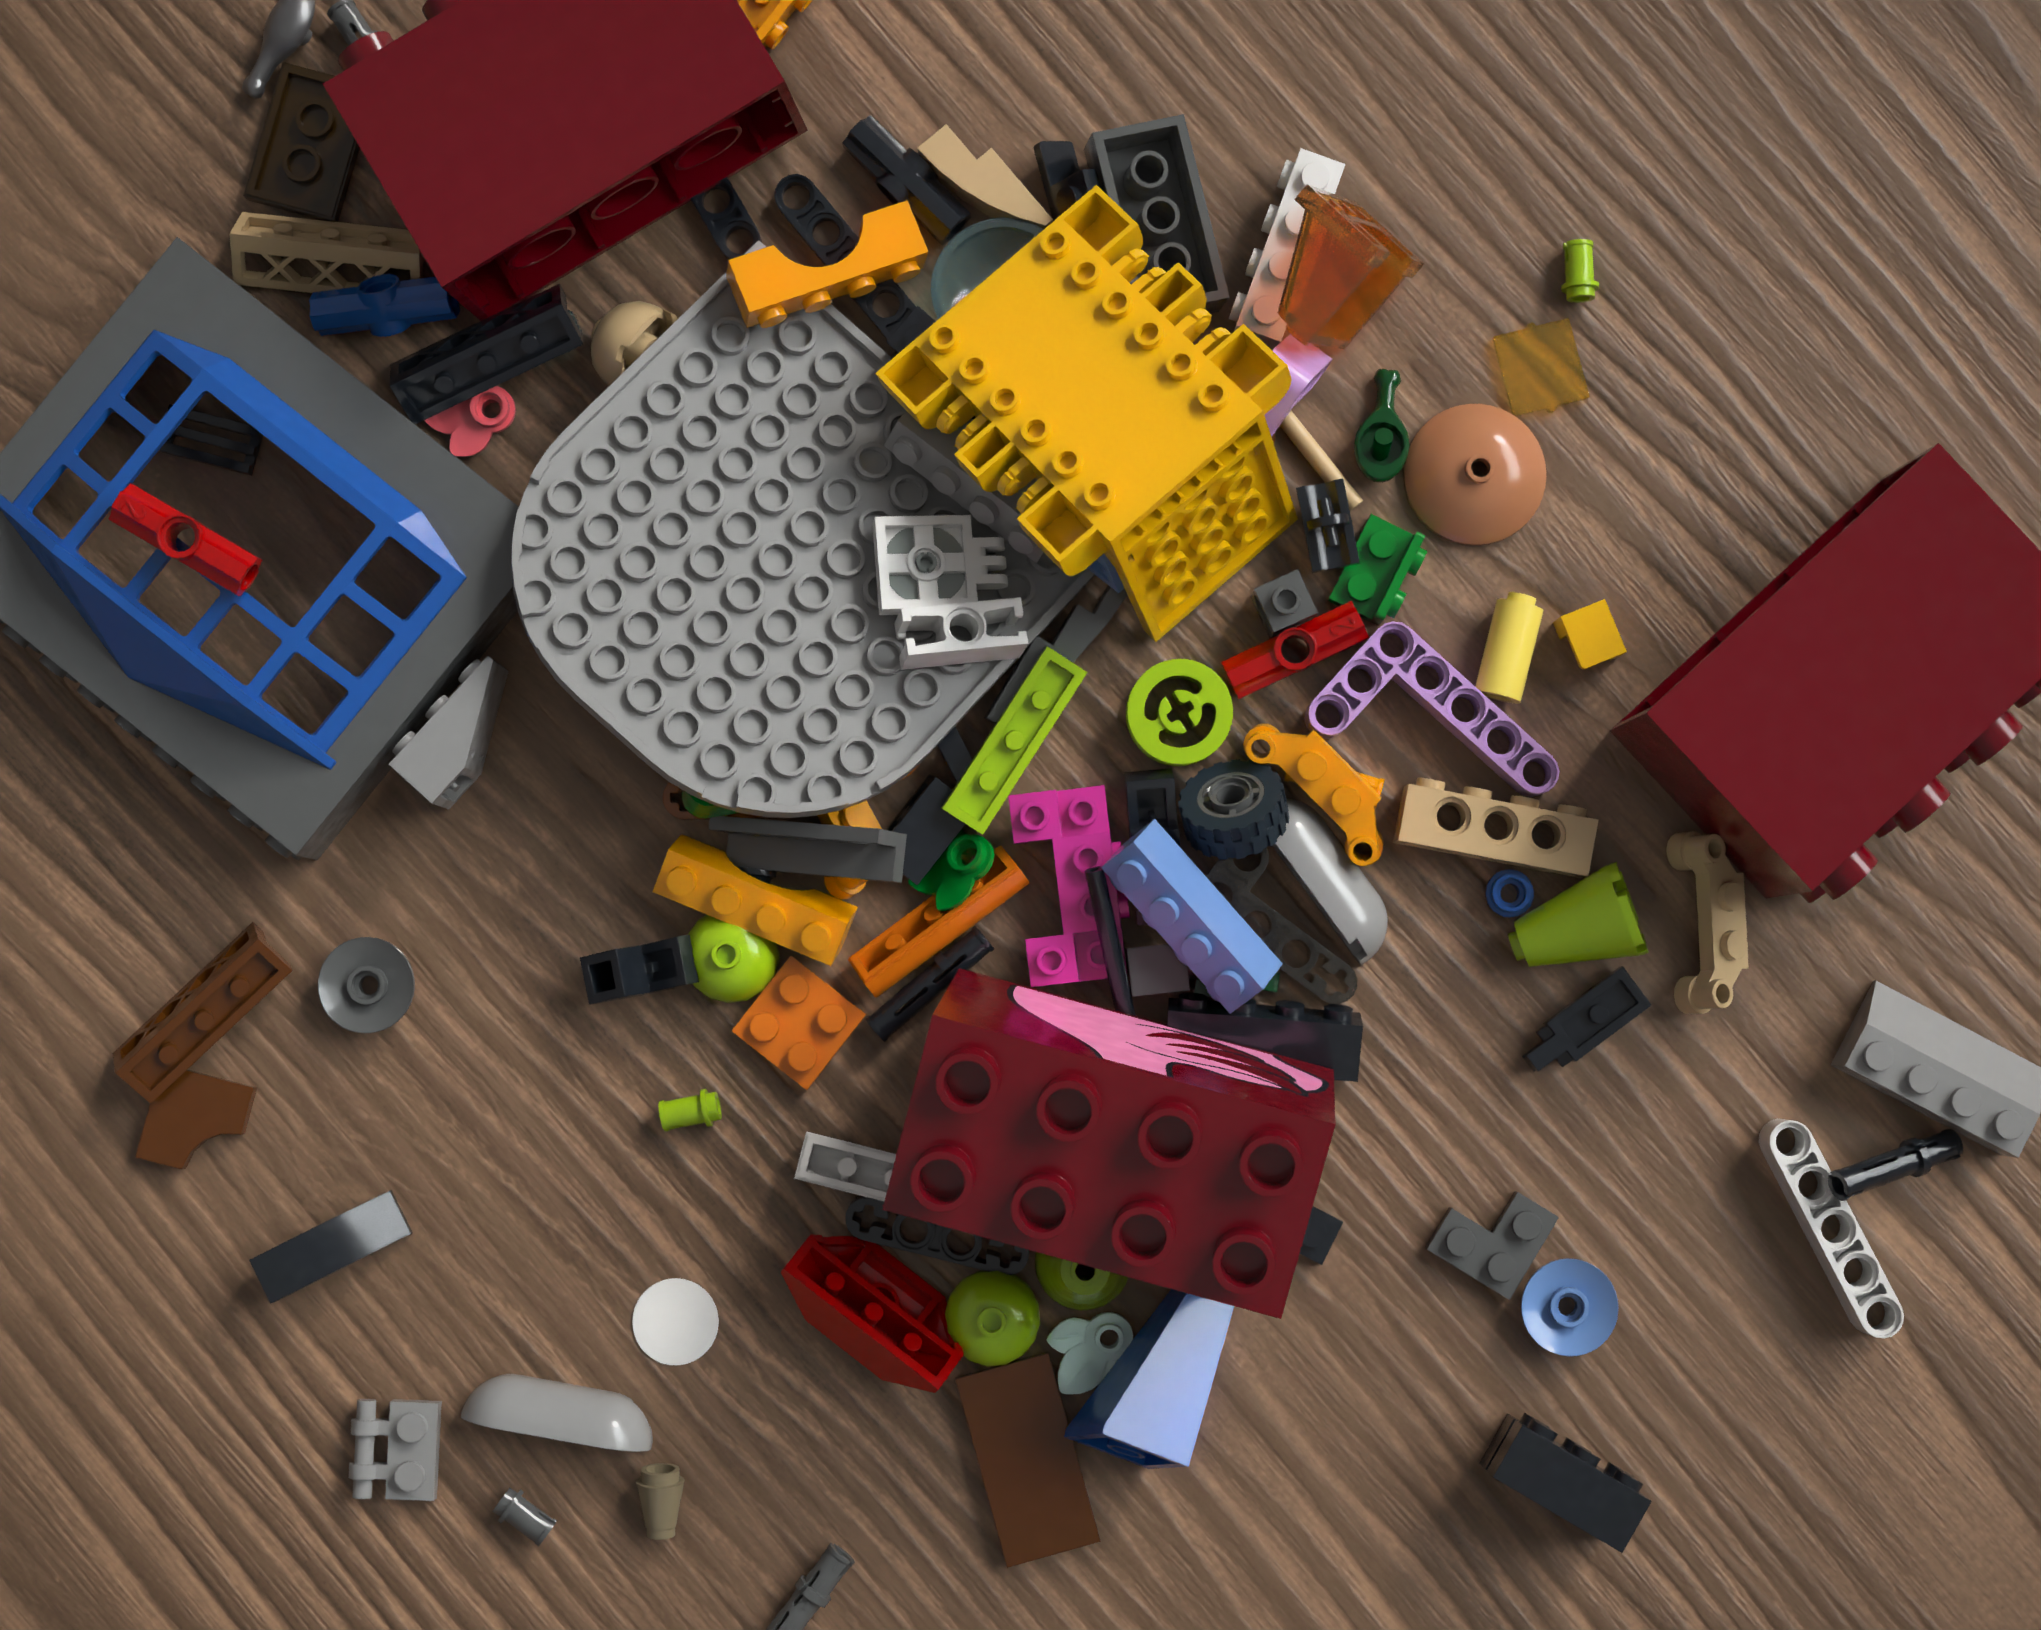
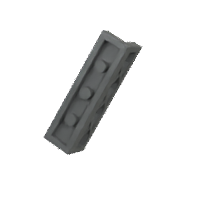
M727 816L712 817L709 821V830L728 833L726 854L736 867L902 883L907 834L877 828Z

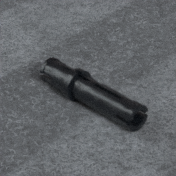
M974 926L966 936L944 954L941 951L933 956L935 961L865 1020L875 1033L886 1042L894 1032L949 987L959 968L968 971L989 952H992L994 947L980 930ZM965 954V956L962 959H960L956 964L952 965L956 960H958L962 955ZM947 970V971H946L943 975H941L937 980L933 981V980H934L937 976H939L943 971ZM924 987H927L923 992H921L917 997H915L910 1003H908V1004H907L904 1008H902L898 1013H895V1012H896L898 1009H900L904 1004H906L911 998H913L917 993H919Z
M1952 1129L1942 1130L1940 1133L1921 1140L1909 1138L1902 1141L1899 1148L1870 1157L1842 1169L1831 1171V1175H1828L1830 1191L1838 1200L1845 1201L1850 1197L1909 1175L1913 1177L1923 1176L1933 1166L1960 1158V1154H1963V1143L1960 1136Z

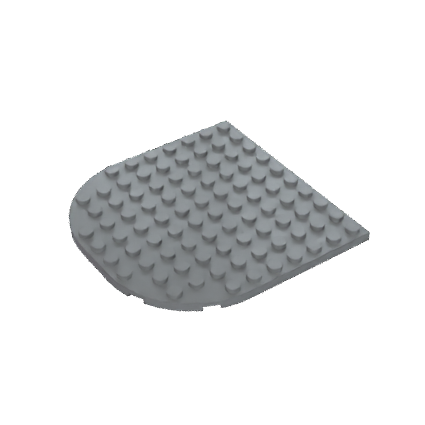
M758 240L745 254L766 248V246ZM726 273L597 397L546 450L530 476V481L516 513L511 551L513 591L519 616L527 636L540 660L554 679L576 702L667 781L692 796L715 806L739 813L782 818L816 816L839 811L864 802L889 789L907 776L931 753L1018 659L901 670L899 656L905 643L904 639H896L894 623L898 615H879L872 528L874 517L971 515L972 538L1003 537L986 524L977 521L963 506L950 496L939 492L929 480L909 465L900 462L894 453L884 447L897 421L906 412L881 385L875 374L891 360L884 350L832 304L812 313H806L802 309L787 314V318L783 322L772 327L761 328L760 324L746 328L726 278ZM1004 539V551L986 553V555L1006 557V569L988 571V574L1007 575L1008 587L1003 589L977 590L978 601L1021 597L1023 617L1018 618L1015 625L1006 626L1005 622L988 624L986 634L988 636H1015L1018 631H1026L1028 638L1026 650L1033 640L1049 626L1095 574L1086 568L1076 575L1068 576L1045 553L1035 563L1025 554L1016 551ZM962 626L950 627L951 634L957 640L963 642L972 640V636L966 628ZM906 631V638H914L915 646L934 643L936 633L934 631Z

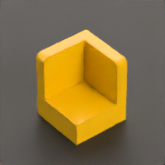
M1605 599L1563 615L1553 622L1559 639L1568 638L1581 669H1587L1604 661L1613 660L1627 652Z

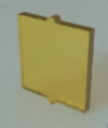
M1569 318L1538 326L1530 322L1525 329L1493 336L1492 340L1510 409L1514 416L1517 417L1542 410L1553 413L1558 406L1589 399L1590 396Z

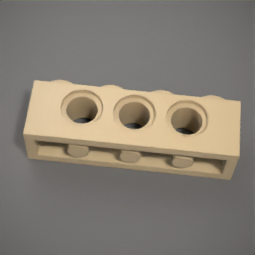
M1417 778L1416 785L1407 784L1403 787L1393 839L1395 844L1575 878L1589 876L1599 820L1587 818V809L1559 804L1557 812L1540 809V801L1537 799L1514 795L1511 796L1510 803L1492 800V791L1475 787H1464L1463 794L1444 790L1445 782L1428 778ZM1442 805H1451L1458 810L1460 824L1455 831L1445 830L1439 825L1437 812ZM1489 814H1498L1505 819L1507 833L1503 839L1495 840L1487 835L1484 823ZM1539 822L1549 825L1554 832L1553 844L1548 849L1538 847L1532 839V830Z

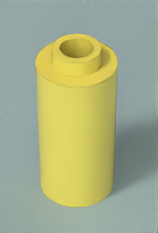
M1509 592L1507 599H1497L1475 685L1487 698L1508 703H1521L1544 611L1542 608L1535 606L1536 598L1532 596Z

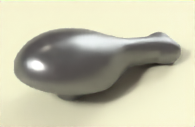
M279 0L274 6L264 27L259 57L250 75L243 82L242 89L246 94L256 99L261 98L275 68L293 54L299 46L309 42L312 37V31L309 28L314 16L315 0Z

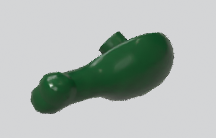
M1378 369L1374 376V381L1378 388L1375 409L1360 425L1356 433L1354 455L1360 471L1366 478L1373 482L1383 483L1394 478L1403 468L1409 452V436L1394 409L1395 390L1401 382L1400 373L1398 370Z

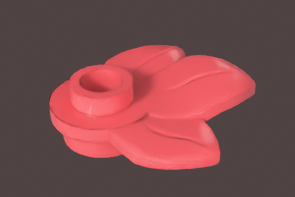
M495 386L424 421L434 430L451 435L449 445L451 454L455 457H469L484 450L493 433H499L511 425L515 418L516 406L512 396L505 389ZM490 403H498L500 405V413L494 418H488L484 413L486 406Z

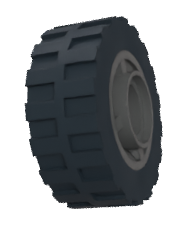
M1240 759L1225 763L1218 762L1213 764L1214 766L1203 768L1198 771L1195 777H1191L1186 782L1185 788L1181 789L1178 804L1187 841L1190 840L1191 846L1196 851L1200 850L1203 855L1208 857L1215 856L1218 859L1227 860L1228 858H1246L1250 854L1256 855L1263 852L1264 848L1274 845L1277 842V838L1285 833L1286 823H1289V810L1283 783L1277 772L1274 773L1271 767L1266 764L1261 765L1252 760L1241 761Z

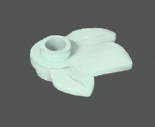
M1104 1312L1096 1315L1091 1320L1072 1317L1054 1327L1046 1340L1051 1347L1064 1354L1058 1370L1059 1391L1063 1394H1081L1092 1390L1101 1383L1133 1340L1131 1326L1123 1316L1114 1312ZM1105 1330H1114L1118 1334V1339L1113 1345L1107 1346L1101 1343V1334Z

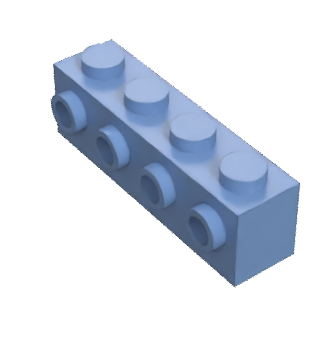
M1153 819L1127 840L1101 867L1109 876L1112 885L1126 895L1141 912L1144 921L1151 928L1155 929L1171 946L1178 960L1194 972L1206 986L1209 995L1214 1000L1220 1002L1230 1014L1261 992L1283 963L1156 819Z

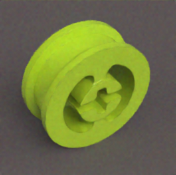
M1171 659L1158 663L1148 669L1132 688L1126 705V724L1135 745L1150 759L1169 766L1192 765L1210 756L1226 739L1233 719L1232 699L1224 681L1208 666L1188 659ZM1170 679H1185L1199 687L1198 694H1192L1186 690H1176L1171 694L1176 704L1183 706L1187 703L1191 711L1186 715V719L1192 729L1200 722L1202 706H1210L1213 710L1212 725L1208 734L1202 741L1189 747H1172L1161 742L1159 739V733L1162 731L1175 736H1180L1187 732L1181 721L1175 720L1171 723L1167 715L1172 710V707L1166 696L1157 707L1156 720L1151 721L1145 717V702L1148 694L1155 686Z

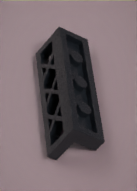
M559 283L390 364V387L410 421L417 424L583 345V336L567 309L566 294Z

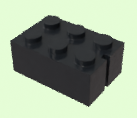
M1524 1412L1520 1420L1507 1413L1479 1464L1493 1478L1623 1553L1652 1502L1639 1492L1643 1483L1610 1462L1607 1463L1605 1469L1597 1466L1601 1460L1599 1457L1567 1437L1562 1445L1554 1441L1558 1433Z

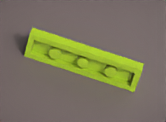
M1045 646L941 808L983 835L1088 672L1050 647Z

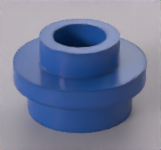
M1512 869L1502 870L1489 879L1485 889V898L1490 909L1496 914L1503 917H1516L1526 912L1531 906L1534 898V889L1529 878L1522 872ZM1506 884L1512 885L1517 891V897L1512 903L1505 902L1501 898V889Z

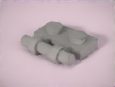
M375 1399L357 1400L356 1418L351 1419V1435H355L354 1462L349 1463L348 1477L353 1479L352 1498H372V1481L374 1479L386 1480L385 1499L434 1501L437 1499L442 1401L393 1399L390 1401L389 1418H376ZM376 1435L388 1436L387 1462H373Z

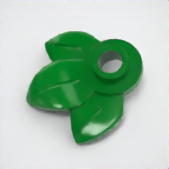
M961 829L920 883L916 885L909 879L908 884L925 895H936V907L940 912L954 909L969 897L975 881L985 876L992 867L994 861L993 846L984 837L976 834L968 835ZM976 855L973 861L969 863L970 859Z

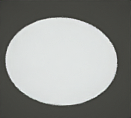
M672 1278L655 1283L641 1295L634 1308L632 1326L638 1345L650 1358L667 1365H684L699 1359L712 1346L718 1332L719 1318L716 1305L704 1288L686 1279Z

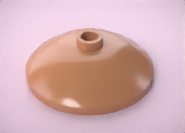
M1485 404L1459 405L1434 416L1414 437L1409 446L1407 460L1404 464V488L1415 515L1434 534L1461 545H1489L1515 534L1535 514L1545 491L1546 464L1536 437L1516 416L1498 407ZM1477 461L1484 463L1488 470L1487 475L1484 477L1474 475L1471 470L1472 463Z

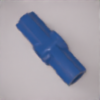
M382 274L366 279L358 287L313 292L309 299L311 323L314 331H318L321 336L370 330L374 336L386 337L403 332L411 324L455 319L460 312L459 302L441 287L435 276L400 281L396 275Z

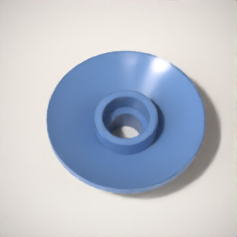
M1559 1259L1545 1264L1530 1277L1522 1294L1521 1315L1528 1333L1541 1347L1562 1356H1580L1600 1347L1611 1335L1618 1318V1298L1609 1278L1596 1266L1579 1259ZM1564 1297H1571L1575 1303L1574 1310L1567 1315L1561 1314L1558 1308L1560 1300Z

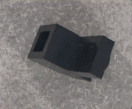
M690 935L677 936L648 944L618 948L580 957L589 1005L656 993L699 982Z

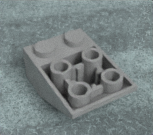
M489 656L482 662L476 659L470 663L458 678V681L461 683L460 687L449 698L443 695L435 701L425 714V717L429 719L428 722L417 734L413 731L408 732L392 751L396 757L389 765L429 802L448 810L481 775L508 670Z

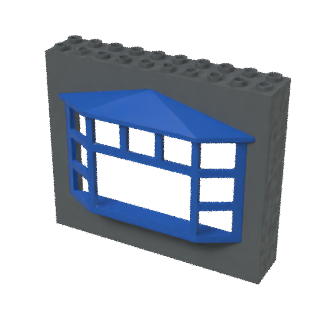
M176 237L0 453V623H6L2 632L23 648L28 646L39 654L42 652L44 655L39 661L59 677L64 678L66 676L75 683H81L77 692L99 708L104 706L113 713L116 711L119 715L114 721L136 738L141 736L149 742H155L156 745L152 751L164 762L174 768L179 766L187 772L190 770L194 775L189 781L211 798L216 796L223 801L227 800L232 805L227 811L239 822L249 828L254 826L260 831L264 829L269 833L265 842L286 858L292 856L298 861L302 857L318 860L391 770L392 767L389 763L396 757L392 752L396 744L410 731L417 734L429 720L425 717L428 709L441 696L446 695L449 697L460 684L458 678L465 668L474 660H479L518 612L513 591L511 551L514 524L519 506L180 238ZM159 355H163L191 377L192 382L160 422L154 424L125 400V396ZM206 393H211L375 524L371 534L295 627H290L246 591L241 596H237L201 575L220 590V595L187 636H182L140 602L141 595L171 560V557L156 549L128 585L122 588L79 554V548L111 510V506L120 491H123L130 483L134 482ZM117 412L145 436V440L116 476L108 482L79 457V452L110 414ZM69 468L98 493V497L67 536L61 539L33 515L32 511L61 474ZM177 537L176 547L178 552L190 548ZM389 538L395 539L439 575V579L406 619H400L355 582L359 574ZM342 596L349 597L393 632L390 640L358 677L351 674L309 641V636ZM234 605H239L282 641L281 645L248 685L242 684L201 651V645ZM297 653L301 654L347 690L344 697L313 734L304 731L262 699L266 689Z

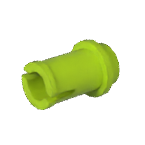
M1575 239L1563 243L1566 283L1561 285V290L1566 294L1568 302L1580 303L1594 300L1595 291L1599 290V282L1594 281L1592 249L1594 246L1592 240Z
M706 1088L700 1090V1095L669 1101L662 1100L658 1104L660 1121L665 1132L705 1123L707 1127H712L714 1121L722 1119L721 1105L717 1092L708 1093Z

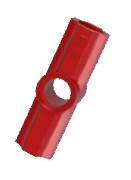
M132 483L123 491H120L111 506L112 510L108 518L109 521L237 596H241L246 589L250 588L259 573L262 559ZM193 528L195 533L193 545L185 551L178 552L176 547L177 536L181 531Z
M1349 601L1299 626L1286 629L1279 635L1222 661L1221 664L1238 700L1295 673L1303 672L1310 666L1369 639V636L1353 602ZM1290 638H1300L1308 646L1307 658L1300 663L1288 662L1282 656V644Z

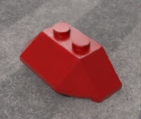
M810 1234L781 1271L805 1321L883 1381L936 1393L964 1355L962 1347L959 1343L954 1342L948 1333L945 1316L947 1306L945 1296L876 1243L850 1236L823 1237L822 1235Z

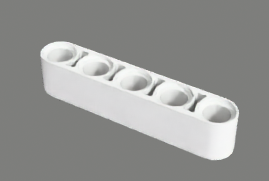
M1786 1119L1769 1121L1759 1133L1760 1149L1850 1322L1857 1330L1870 1336L1884 1339L1892 1337L1903 1325L1904 1313L1902 1306L1847 1201L1838 1200L1830 1191L1828 1175H1831V1170L1809 1129L1798 1121ZM1789 1128L1794 1133L1795 1145L1789 1153L1782 1154L1777 1149L1776 1137L1781 1130ZM1811 1171L1817 1178V1189L1811 1196L1804 1197L1798 1187L1799 1180L1804 1173ZM1834 1214L1839 1220L1840 1231L1835 1238L1827 1241L1822 1235L1821 1225L1825 1218ZM1858 1258L1863 1268L1862 1275L1856 1282L1849 1284L1844 1276V1268L1851 1259ZM1880 1301L1885 1309V1317L1879 1325L1871 1327L1867 1321V1311L1872 1304Z

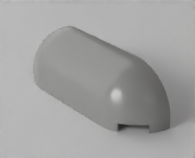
M1286 798L1289 810V823H1286V831L1283 836L1280 835L1272 847L1360 966H1362L1378 952L1387 933L1388 917L1383 900L1358 865L1354 864L1347 856L1345 848L1319 813L1302 801Z
M518 1374L499 1375L483 1382L470 1394L461 1412L462 1419L477 1425L604 1449L642 1452L651 1450L653 1443L651 1426H649L644 1413L633 1403L634 1401L631 1398L617 1392Z

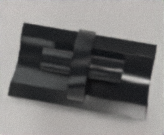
M1344 479L1297 487L1296 492L1312 573L1360 564Z

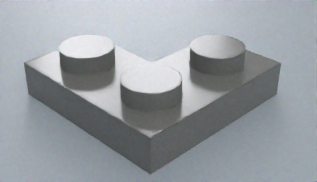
M1515 1191L1491 1232L1449 1207L1425 1249L1510 1300L1559 1217Z

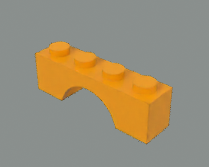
M908 200L864 214L859 229L857 246L846 258L838 263L824 267L804 266L788 259L772 245L728 260L726 278L746 328L760 324L761 328H768L783 322L787 318V314L802 309L806 313L824 309L832 303L831 299L849 294L851 298L866 295L873 291L878 283L893 279L895 283L910 280L921 272L920 269L924 268L928 249Z
M683 834L668 849L653 892L728 924L739 926L747 932L829 966L833 964L840 953L858 909L857 906L816 889L791 890L763 882L736 867L729 860L726 852Z

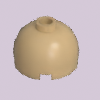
M630 301L618 304L606 313L603 318L597 321L591 335L592 365L602 381L610 386L678 319L677 316L663 308L643 301Z

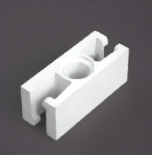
M1021 597L901 608L894 623L896 639H904L905 643L899 656L901 670L1020 658L1028 645L1026 631H1018L1015 636H988L986 630L988 624L1005 622L1006 626L1015 625L1018 618L1023 617ZM962 626L970 632L972 640L966 642L957 640L951 634L950 627ZM906 631H934L936 633L935 642L915 646L914 638H906Z

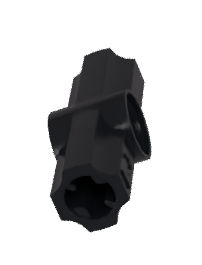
M871 115L860 120L849 131V134L842 142L843 148L876 179L877 187L893 205L908 200L915 219L942 245L952 240L964 228L971 218V213L937 181L938 177L934 170L917 152L911 148L906 150Z

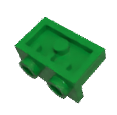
M1371 514L1356 542L1360 564L1343 568L1327 601L1337 606L1352 601L1361 618L1378 626L1386 615L1394 619L1407 594L1399 590L1406 574L1409 573L1415 576L1427 554V550L1420 547L1425 535L1418 531L1413 535Z

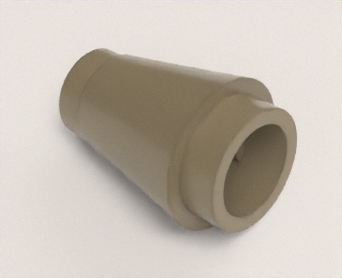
M655 1463L643 1466L641 1468V1477L636 1480L646 1527V1536L650 1539L663 1540L675 1536V1527L677 1525L685 1481L680 1476V1468L677 1465Z

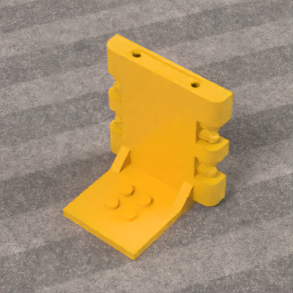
M1095 185L875 374L881 385L924 429L937 427L942 433L950 434L955 430L957 431L959 427L975 416L976 418L965 429H962L955 441L954 446L958 451L954 455L959 465L984 491L993 492L998 490L1003 496H1011L1018 493L1020 489L1036 478L1037 481L1026 492H1023L1017 501L1016 509L1021 513L1017 520L1022 530L1068 576L1084 571L1100 556L1105 554L1115 567L1143 630L1157 642L1298 520L1265 418V414L1285 396L1290 388L1292 379L1288 365L1244 324L1232 334L1226 328H1216L1194 345L1192 343L1208 328L1212 315L1204 309L1207 298L1203 285L1179 262L1167 272L1162 268L1154 267L1130 284L1148 263L1149 255L1141 250L1143 245L1141 230L1137 222L1101 188Z

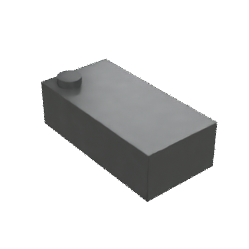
M1184 114L1093 132L1084 148L1088 169H1096L1101 189L1138 223L1143 236L1141 250L1149 255L1147 265L1130 284L1154 267L1162 268L1167 272L1179 262L1203 285L1207 298L1204 309L1209 313L1219 312L1230 297Z

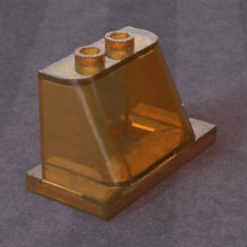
M1307 184L1294 199L1305 210L1277 313L1287 323L1285 326L1287 331L1302 344L1307 346L1309 343H1312L1318 348L1324 345L1345 349L1406 277L1413 278L1425 263L1357 202Z

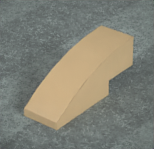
M947 124L917 148L918 154L934 170L938 177L937 180L964 202L989 217L1037 235L1053 222L1051 216L992 148L976 159Z

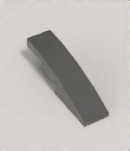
M1108 585L1092 613L1078 604L1073 606L1051 644L1037 636L1021 655L984 718L991 723L997 722L1045 646L1050 647L1066 659L1074 662L1108 624L1127 596L1125 588L1118 593Z

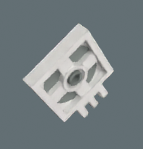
M971 515L874 517L872 528L879 615H898L901 608L978 601L977 590L1003 589L1008 587L1007 575L988 574V571L1006 569V557L986 555V553L1004 551V538H972Z

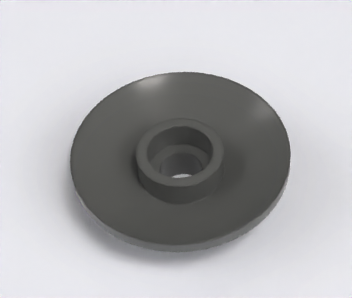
M373 937L351 939L336 947L324 961L318 978V994L327 1015L339 1026L357 1033H375L393 1026L409 1009L415 991L413 969L404 953L390 942ZM368 976H373L378 982L376 992L371 995L365 993L362 988V983Z

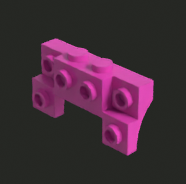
M1105 786L1008 795L1014 844L1052 840L1063 935L1025 939L1031 987L1108 979L1084 872L1092 867H1102L1121 847V841L1112 842ZM1105 873L1127 973L1121 919L1130 918L1128 898L1112 885L1109 876Z

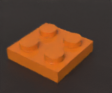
M790 956L732 1029V1032L800 1086L808 1090L867 1014L800 961Z

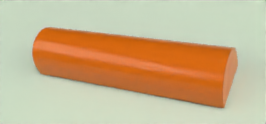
M1002 845L994 849L992 867L985 876L975 881L969 897L961 905L954 909L940 912L936 907V895H932L849 957L848 961L869 991L877 998L1029 885L1030 882Z

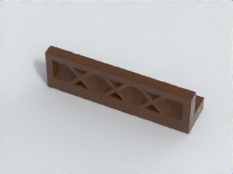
M252 922L112 1053L115 1073L151 1104L293 971L291 965L266 942L263 930Z

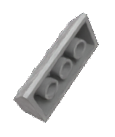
M1873 981L1831 1063V1066L2003 1156L2019 1158L2041 1114V1067L1878 981Z

